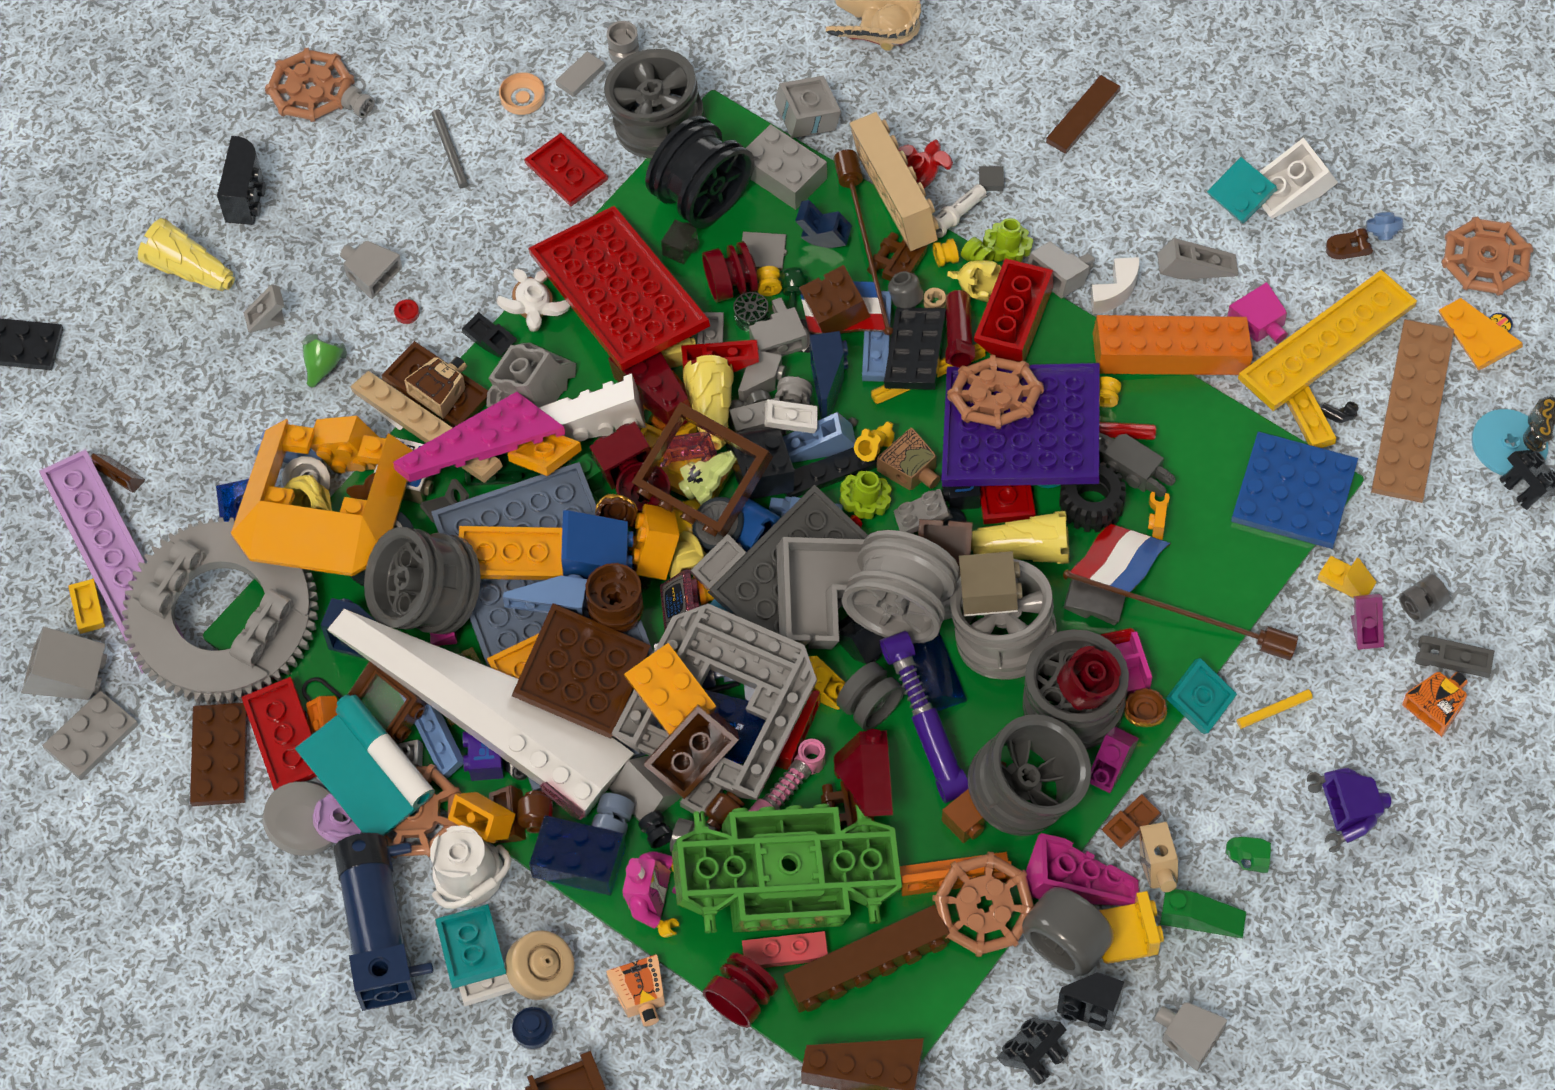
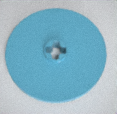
M1498 409L1483 415L1476 423L1471 438L1474 452L1482 464L1502 476L1513 467L1507 458L1514 451H1538L1546 460L1548 441L1546 436L1540 434L1542 447L1539 450L1533 449L1529 445L1531 440L1536 441L1537 444L1535 445H1538L1537 432L1532 429L1535 421L1521 412L1510 409Z

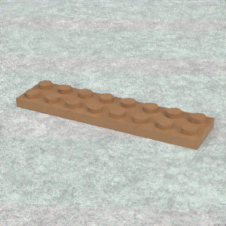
M1404 319L1371 493L1423 502L1454 329Z

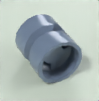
M602 794L597 806L598 814L594 816L590 833L605 842L622 843L628 829L626 822H629L635 807L634 803L619 794Z

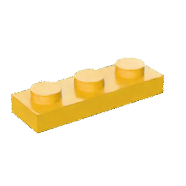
M1309 386L1286 402L1308 445L1324 448L1336 444V436Z

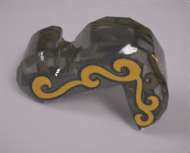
M1547 396L1539 399L1528 416L1529 427L1523 434V442L1529 450L1541 452L1546 449V442L1553 439L1555 397Z

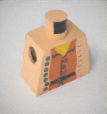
M657 954L606 971L609 985L627 1017L639 1014L643 1026L656 1024L659 1021L656 1008L665 1006Z

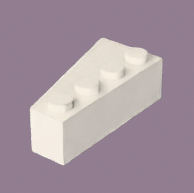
M632 374L624 376V381L614 384L613 381L603 384V389L594 392L588 389L580 392L578 398L573 400L567 397L539 407L564 426L565 435L563 436L576 441L609 436L616 432L620 426L627 423L631 424L634 421L639 429L645 428L643 401Z

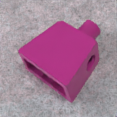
M1267 282L1229 305L1227 317H1247L1250 337L1256 342L1269 335L1278 344L1288 335L1282 328L1285 325L1287 312Z

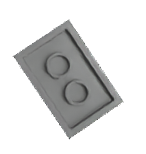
M99 691L42 746L45 751L73 775L82 780L138 726V723L102 691Z

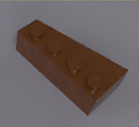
M924 1038L806 1045L801 1069L802 1084L835 1090H916L923 1055Z

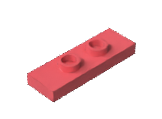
M825 931L742 941L743 955L759 964L762 968L810 963L828 954Z

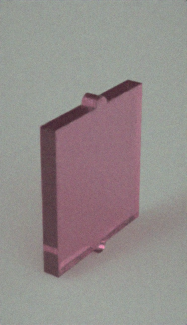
M547 781L540 785L541 791L574 819L581 820L584 817L583 811Z

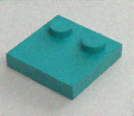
M1240 157L1213 184L1207 193L1244 224L1277 191V187L1245 159Z
M1199 658L1194 660L1166 699L1201 733L1207 734L1237 696V693Z

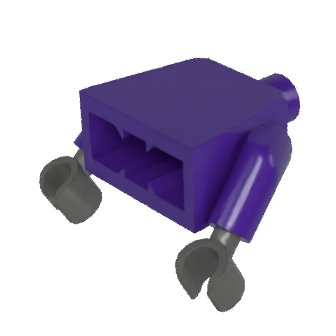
M1350 768L1325 772L1324 776L1311 772L1307 776V782H1317L1308 786L1309 792L1318 793L1323 786L1336 831H1342L1340 835L1330 833L1326 836L1325 843L1330 840H1335L1338 843L1336 846L1329 848V852L1335 853L1340 850L1341 843L1345 841L1349 843L1366 835L1376 826L1377 819L1384 813V809H1388L1391 806L1390 794L1387 792L1379 793L1376 782L1372 777L1363 776Z

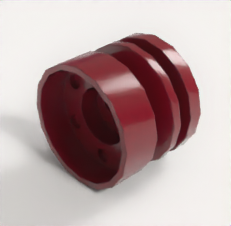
M744 241L736 244L737 253L732 244L728 245L726 258H724L719 248L702 253L706 279L716 303L732 299L734 286H736L740 295L746 293V286L749 292L758 291L755 261Z
M644 462L632 464L624 469L618 477L616 484V494L631 499L636 504L637 514L642 513L644 504L659 506L658 503L660 502L654 497L648 500L636 492L638 488L632 483ZM657 466L648 483L671 495V484L668 475L661 467Z
M732 953L727 958V963L720 967L723 977L714 976L704 988L703 996L722 1016L741 1027L748 1028L761 1013V1008L758 1004H768L770 996L777 992L778 985L774 978L759 964L742 954Z

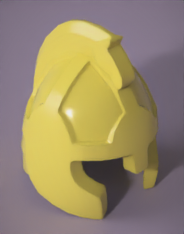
M970 261L960 271H948L947 276L958 279L962 290L967 292L971 298L988 303L1001 266L993 261Z
M683 531L679 534L680 536L669 569L671 581L681 574L689 573L706 555L699 540L691 532ZM693 576L689 584L691 589L695 591L698 589L697 579Z

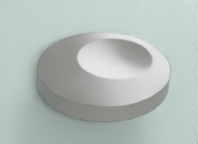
M292 782L276 789L265 804L262 819L264 830L271 842L287 853L300 856L315 855L331 847L334 843L327 841L318 834L313 826L312 819L316 803L320 799L325 798L330 792L319 785L309 782ZM341 813L333 815L335 820L343 822V815Z

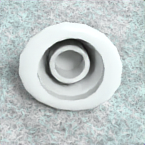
M301 456L292 459L285 465L282 472L283 487L292 478L313 475L318 483L329 490L330 474L327 467L320 460Z

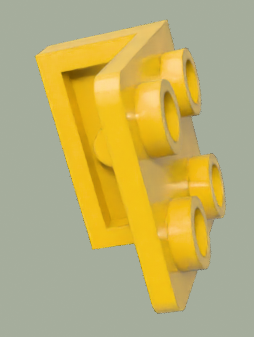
M1148 891L1136 893L1135 904L1099 910L1110 923L1114 933L1113 943L1102 957L1104 963L1110 964L1158 955L1160 943L1164 942V936L1161 926H1156L1154 918L1157 916L1156 904L1154 900L1149 899Z

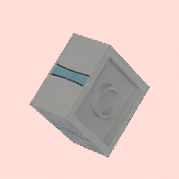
M824 75L779 83L774 103L791 138L836 130L841 110Z

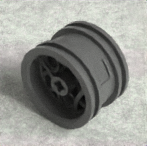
M407 527L391 529L381 536L375 544L367 562L364 579L367 606L378 623L391 628L407 630L417 628L426 633L445 635L453 633L466 623L476 606L480 591V566L472 546L459 536L444 533L430 535L422 530Z
M1072 629L1048 636L1031 652L1026 664L1022 706L1024 716L1038 714L1061 721L1075 732L1086 750L1101 745L1105 735L1114 727L1119 728L1124 715L1129 672L1122 653L1108 639L1087 630ZM1085 646H1095V649L1110 652L1116 658L1121 669L1118 688L1104 704L1097 708L1075 709L1063 696L1057 683V675L1061 668L1077 650ZM1047 676H1051L1049 681L1045 679ZM1049 701H1055L1058 705L1053 706Z

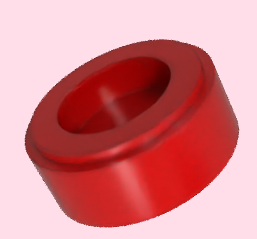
M401 300L394 307L395 318L400 323L410 324L419 317V307L413 300Z

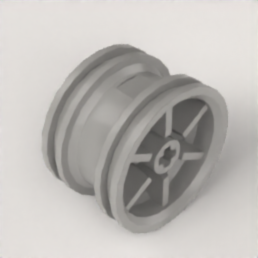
M883 530L869 534L863 542L857 559L858 566L862 572L854 574L849 579L842 597L843 608L855 622L885 638L902 631H907L912 643H924L933 640L938 635L945 616L944 606L941 601L947 600L953 595L960 576L957 562L939 545L915 534L895 530Z

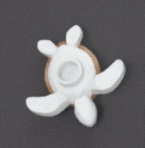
M515 269L513 276L519 282L513 288L512 300L502 296L497 298V304L502 309L512 314H521L526 318L527 327L532 332L539 330L544 315L559 316L570 308L566 300L552 302V294L548 287L543 284L547 279L544 271L537 272L535 278L527 277L524 271Z

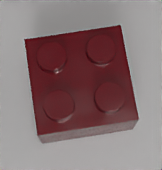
M635 421L631 424L627 423L620 426L613 434L602 436L593 445L589 446L598 467L601 469L612 490L616 488L617 479L621 472L632 464L644 462L651 451L648 442Z

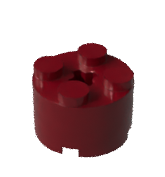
M1085 646L1077 650L1063 665L1057 675V683L1063 696L1075 709H1093L1102 705L1118 688L1121 669L1116 658L1110 652L1095 649V646Z

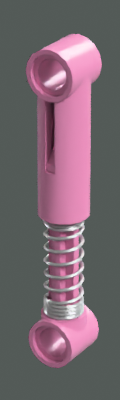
M816 739L804 740L800 744L798 755L788 768V772H784V777H780L779 783L774 784L775 788H771L770 793L766 794L762 799H758L748 811H759L763 807H775L776 810H780L779 807L785 805L784 801L789 800V795H794V789L798 790V785L803 784V779H807L810 775L823 770L825 766L824 745ZM808 754H815L818 756L815 759L806 758Z

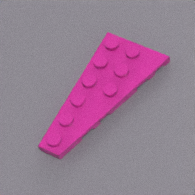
M515 392L394 461V469L409 482L438 474L441 472V468L455 465L458 468L466 465L465 461L478 457L479 461L517 450L520 444L532 441L536 444L543 442V437L555 434L556 437L565 435L564 426L520 393Z

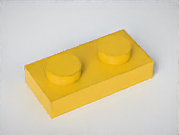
M94 578L68 585L79 633L83 634L106 627Z

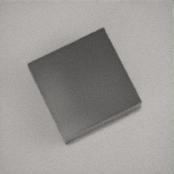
M979 166V185L983 186L986 191H1003L1004 166Z

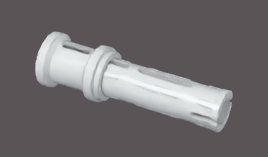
M975 185L953 205L945 206L940 210V214L935 217L939 229L936 230L937 237H943L947 229L955 227L959 223L962 215L987 196L983 186Z

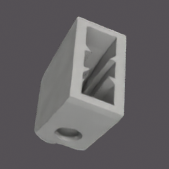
M364 241L357 249L346 245L340 253V257L346 260L343 264L346 276L371 299L402 269L399 254L369 241Z
M1188 1002L1183 1003L1177 1014L1162 1006L1154 1019L1167 1028L1162 1042L1196 1071L1201 1067L1227 1024L1226 1018Z

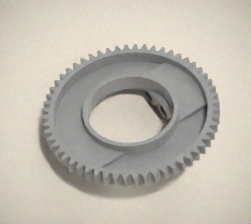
M223 517L218 522H213L211 518L207 524L198 521V526L193 527L191 524H188V529L183 531L179 528L178 534H168L169 542L161 539L162 547L160 549L155 546L152 547L153 556L144 555L147 563H138L141 572L133 571L132 574L136 581L128 582L133 590L125 591V595L129 600L123 601L124 607L127 608V610L122 611V615L126 618V620L122 621V624L127 629L124 631V635L126 638H129L126 643L129 648H132L130 650L132 656L137 657L135 661L138 666L143 665L141 667L143 673H149V679L151 681L156 680L158 687L161 688L165 685L167 693H171L174 690L177 698L184 693L186 701H190L194 696L198 704H200L203 697H205L208 705H211L213 698H216L218 704H222L224 697L227 698L229 704L233 703L234 696H237L240 702H242L241 697L245 693L250 694L255 689H262L264 685L269 686L273 684V679L278 682L281 681V673L291 674L288 669L289 665L293 667L298 666L294 658H304L300 649H309V645L305 640H313L314 637L309 631L316 630L317 628L312 621L318 620L317 613L313 612L319 610L317 602H314L318 600V595L316 592H313L317 588L315 583L312 582L314 580L312 573H308L310 570L250 561L231 536L235 522L234 518H230L229 522H224ZM222 568L235 569L250 575L261 585L265 595L260 602V606L249 617L245 629L235 638L230 649L220 651L204 650L191 645L182 638L175 625V607L179 596L190 581L207 571Z

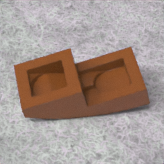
M1141 794L1123 812L1120 810L1101 830L1122 849L1140 834V826L1151 825L1162 814Z

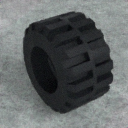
M1101 462L1099 465V484L1061 485L1060 511H1066V522L1068 524L1073 522L1074 528L1078 530L1082 527L1084 532H1090V529H1094L1095 533L1101 532V528L1104 527L1105 529L1111 523L1116 524L1119 521V516L1121 517L1123 514L1126 485L1125 482H1122L1123 477L1121 474H1115L1116 469L1112 466L1107 468L1106 463ZM1094 491L1102 494L1106 499L1100 502H1088L1081 498L1080 494Z

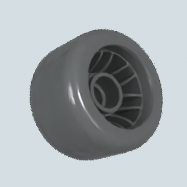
M1061 887L1047 890L1026 915L1022 923L1024 937L1032 948L1050 964L1073 976L1088 974L1107 952L1114 940L1113 929L1103 914L1080 895Z

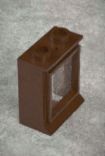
M370 661L348 693L350 696L357 695L397 744L408 738L411 733L410 728L424 714L427 704Z

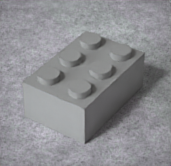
M771 124L746 147L754 156V170L751 180L795 210L800 206L801 201H805L827 179V162Z

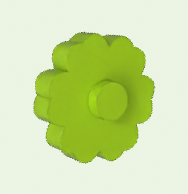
M1007 218L1001 223H994L992 229L985 230L983 245L985 247L989 246L996 252L993 260L997 262L1005 260V258L1022 262L1023 257L1030 256L1033 239L1028 237L1029 231L1023 228L1018 220Z
M859 471L857 477L848 475L841 483L839 501L845 511H854L858 518L872 519L874 514L883 515L890 507L892 489L886 479L879 478L874 472Z

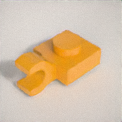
M1151 492L1149 505L1155 511V514L1150 513L1148 529H1153V538L1162 540L1166 509L1169 505L1170 497L1169 494L1165 493L1164 500L1159 502L1155 500V492Z

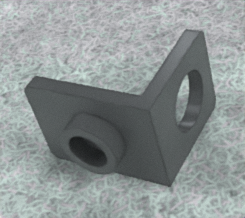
M457 479L451 480L445 496L421 502V509L433 523L432 511L458 503L454 498L455 489L460 493V502L469 498L468 492Z

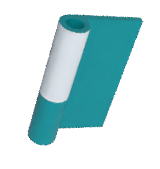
M348 694L337 702V715L298 745L295 750L362 833H378L385 836L424 805L433 796L435 790L357 695L350 696Z

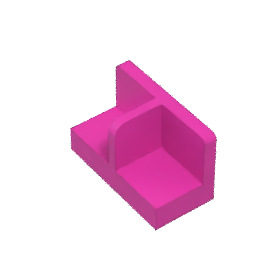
M1137 631L1131 632L1129 642L1115 645L1122 653L1129 672L1126 696H1129L1138 689H1150L1152 675Z

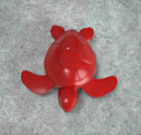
M937 139L930 142L925 147L924 152L920 153L909 144L898 148V151H903L906 156L907 167L912 166L917 178L916 183L921 182L924 189L935 179L939 166L950 170L953 165L950 155L945 151H941V145Z

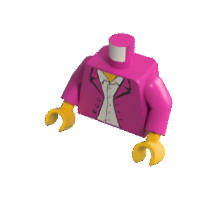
M652 851L640 855L639 858H631L629 860V864L626 867L623 896L634 919L653 929L657 927L659 934L666 938L676 935L677 933L672 931L671 928L679 926V922L674 918L665 921L660 920L671 873L670 867L674 872L673 859L670 855Z

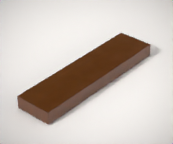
M1100 75L1048 135L1046 143L1067 154L1120 92L1121 86Z

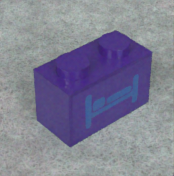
M463 731L464 748L468 747V755L463 756L464 771H469L471 781L504 778L503 758L468 732Z

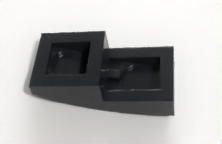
M480 312L462 328V333L499 358L505 354L510 345L517 341L500 324L495 326Z

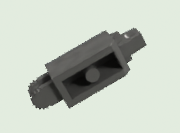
M1099 432V456L1103 459V463L1107 464L1106 467H1114L1116 469L1115 474L1120 473L1129 486L1138 488L1143 492L1149 490L1163 497L1167 491L1155 479L1157 478L1170 486L1175 483V476L1163 468V457L1127 434L1118 435L1113 439Z

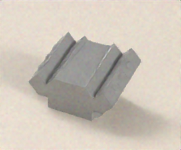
M529 342L515 346L510 345L489 377L493 385L487 392L486 406L490 407L515 392L520 393L538 408L556 402L563 391H567L568 378H575L576 363Z

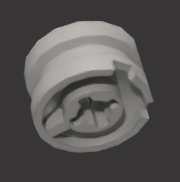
M784 377L778 381L775 398L779 397L780 401L810 405L813 386L805 379L799 377Z

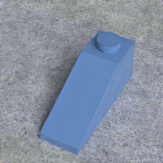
M838 412L817 421L815 433L794 431L783 436L792 463L829 457L854 447L856 442L852 424Z
M575 574L557 576L504 592V608L548 614L552 603L584 616L587 599L585 587L587 579H583V577Z

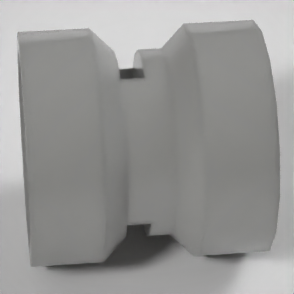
M350 86L341 98V105L348 110H353L354 114L360 118H365L372 111L375 104L372 96L362 94L361 89L356 86Z

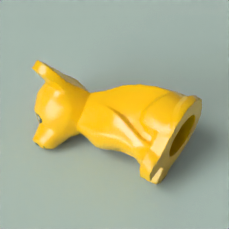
M888 421L883 426H879L876 430L872 431L870 429L862 430V435L857 438L854 444L855 454L862 461L870 462L875 460L882 446L889 447L893 444L895 433L892 430L893 423Z

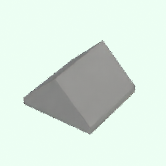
M650 756L628 760L609 788L612 793L622 795L634 803L635 807L632 814L638 821L653 811L660 810L663 813L681 798L678 793L643 765Z

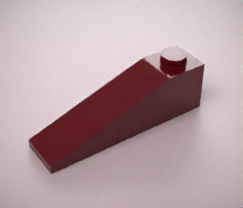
M870 729L860 731L834 755V774L837 779L841 778L845 790L852 793L853 801L864 816L893 815L887 730Z

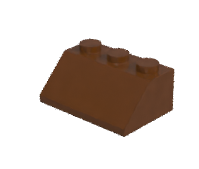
M697 704L643 765L685 799L739 740L738 730L718 713Z

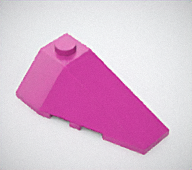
M1044 833L1038 835L1026 869V878L1031 897L1040 899L1047 890L1061 887L1080 895L1091 904L1115 906L1135 904L1136 893H1139L1138 879L1111 864L1106 866L1094 859V854L1088 851L1083 853L1072 846L1073 843L1065 838Z

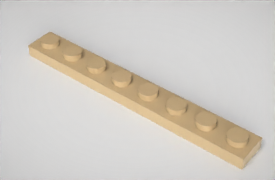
M367 371L350 386L354 394L425 443L452 429L451 426L370 371ZM495 456L481 461L477 457L465 461L466 465L461 466L483 483L503 467L501 461Z

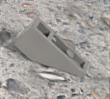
M1173 238L1157 253L1159 271L1162 275L1177 279L1238 276L1236 254L1176 238Z

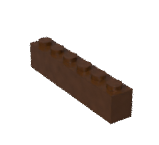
M935 905L784 974V985L798 1012L800 1013L805 1010L810 1012L820 1007L821 1003L828 999H839L854 987L862 988L868 985L873 978L892 974L897 970V967L903 964H914L923 955L931 951L932 953H937L943 950L949 943V938H945L950 932Z

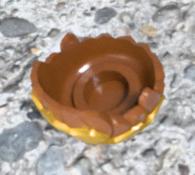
M1142 688L1129 695L1125 701L1124 712L1126 719L1135 726L1152 727L1164 721L1167 707L1165 699H1163L1159 692Z

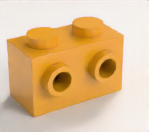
M477 792L461 793L454 796L448 820L459 826L470 827L484 841L495 843L496 840L509 838L515 813Z

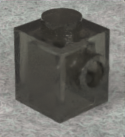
M675 219L661 241L662 255L685 264L691 253L694 254L698 249L700 241L698 240L697 228H694L689 223H683Z

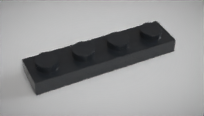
M853 447L794 469V492L784 493V495L791 498L800 497L813 485L822 489L845 480L848 475L856 476L859 471L873 470L877 468V457L879 454L873 461H862L855 454Z

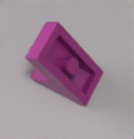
M1380 594L1354 596V615L1350 617L1357 649L1384 647L1382 596Z

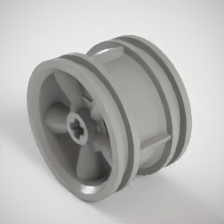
M1013 559L1014 562H1019L1020 578H1015L1016 583H1021L1022 599H1017L1018 612L986 614L983 618L969 625L976 615L964 616L961 576L957 581L953 595L950 597V608L955 626L958 652L969 668L988 678L1002 680L1025 676L1026 664L1031 652L1045 638L1057 633L1056 620L1053 613L1052 590L1049 581L1035 566L1018 559ZM1022 611L1039 614L1030 625H1026L1018 619ZM995 626L1007 628L1008 634L992 635L991 633Z

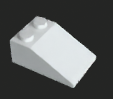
M1304 137L1260 171L1262 175L1277 187V191L1262 207L1269 217L1273 219L1319 198L1338 183Z

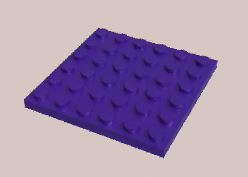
M1099 363L1029 365L1037 380L1043 383L1044 392L1039 395L1033 409L1034 414L1031 417H1024L1001 426V429L976 422L966 423L961 419V414L953 402L947 398V392L952 388L959 374V368L955 366L947 367L942 487L1099 484ZM997 368V371L1006 372V373H1012V372H1013V371H1010V370H1005V369ZM1024 377L1019 380L1022 386L1028 385ZM966 382L962 390H969L971 385ZM994 391V392H992L991 394H992V395H996L997 393H1001V392ZM1022 397L1020 402H1025L1027 397ZM970 401L965 402L968 407L974 405L973 402L972 404ZM1010 409L1005 410L1004 414L1010 412Z

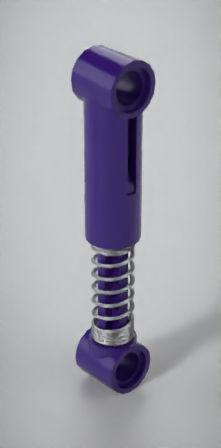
M902 631L881 639V650L887 663L894 665L896 674H900L899 680L903 682L902 687L906 689L904 694L908 695L907 701L911 702L910 708L914 709L912 711L914 716L911 718L934 773L937 790L942 801L948 803L969 789L968 779L964 771L960 769L937 709L932 708V704L926 699L928 696H925V689H922L921 686L923 682L919 681L918 677L920 675L916 674L917 668H914L915 663L912 658L915 656V649L907 631Z

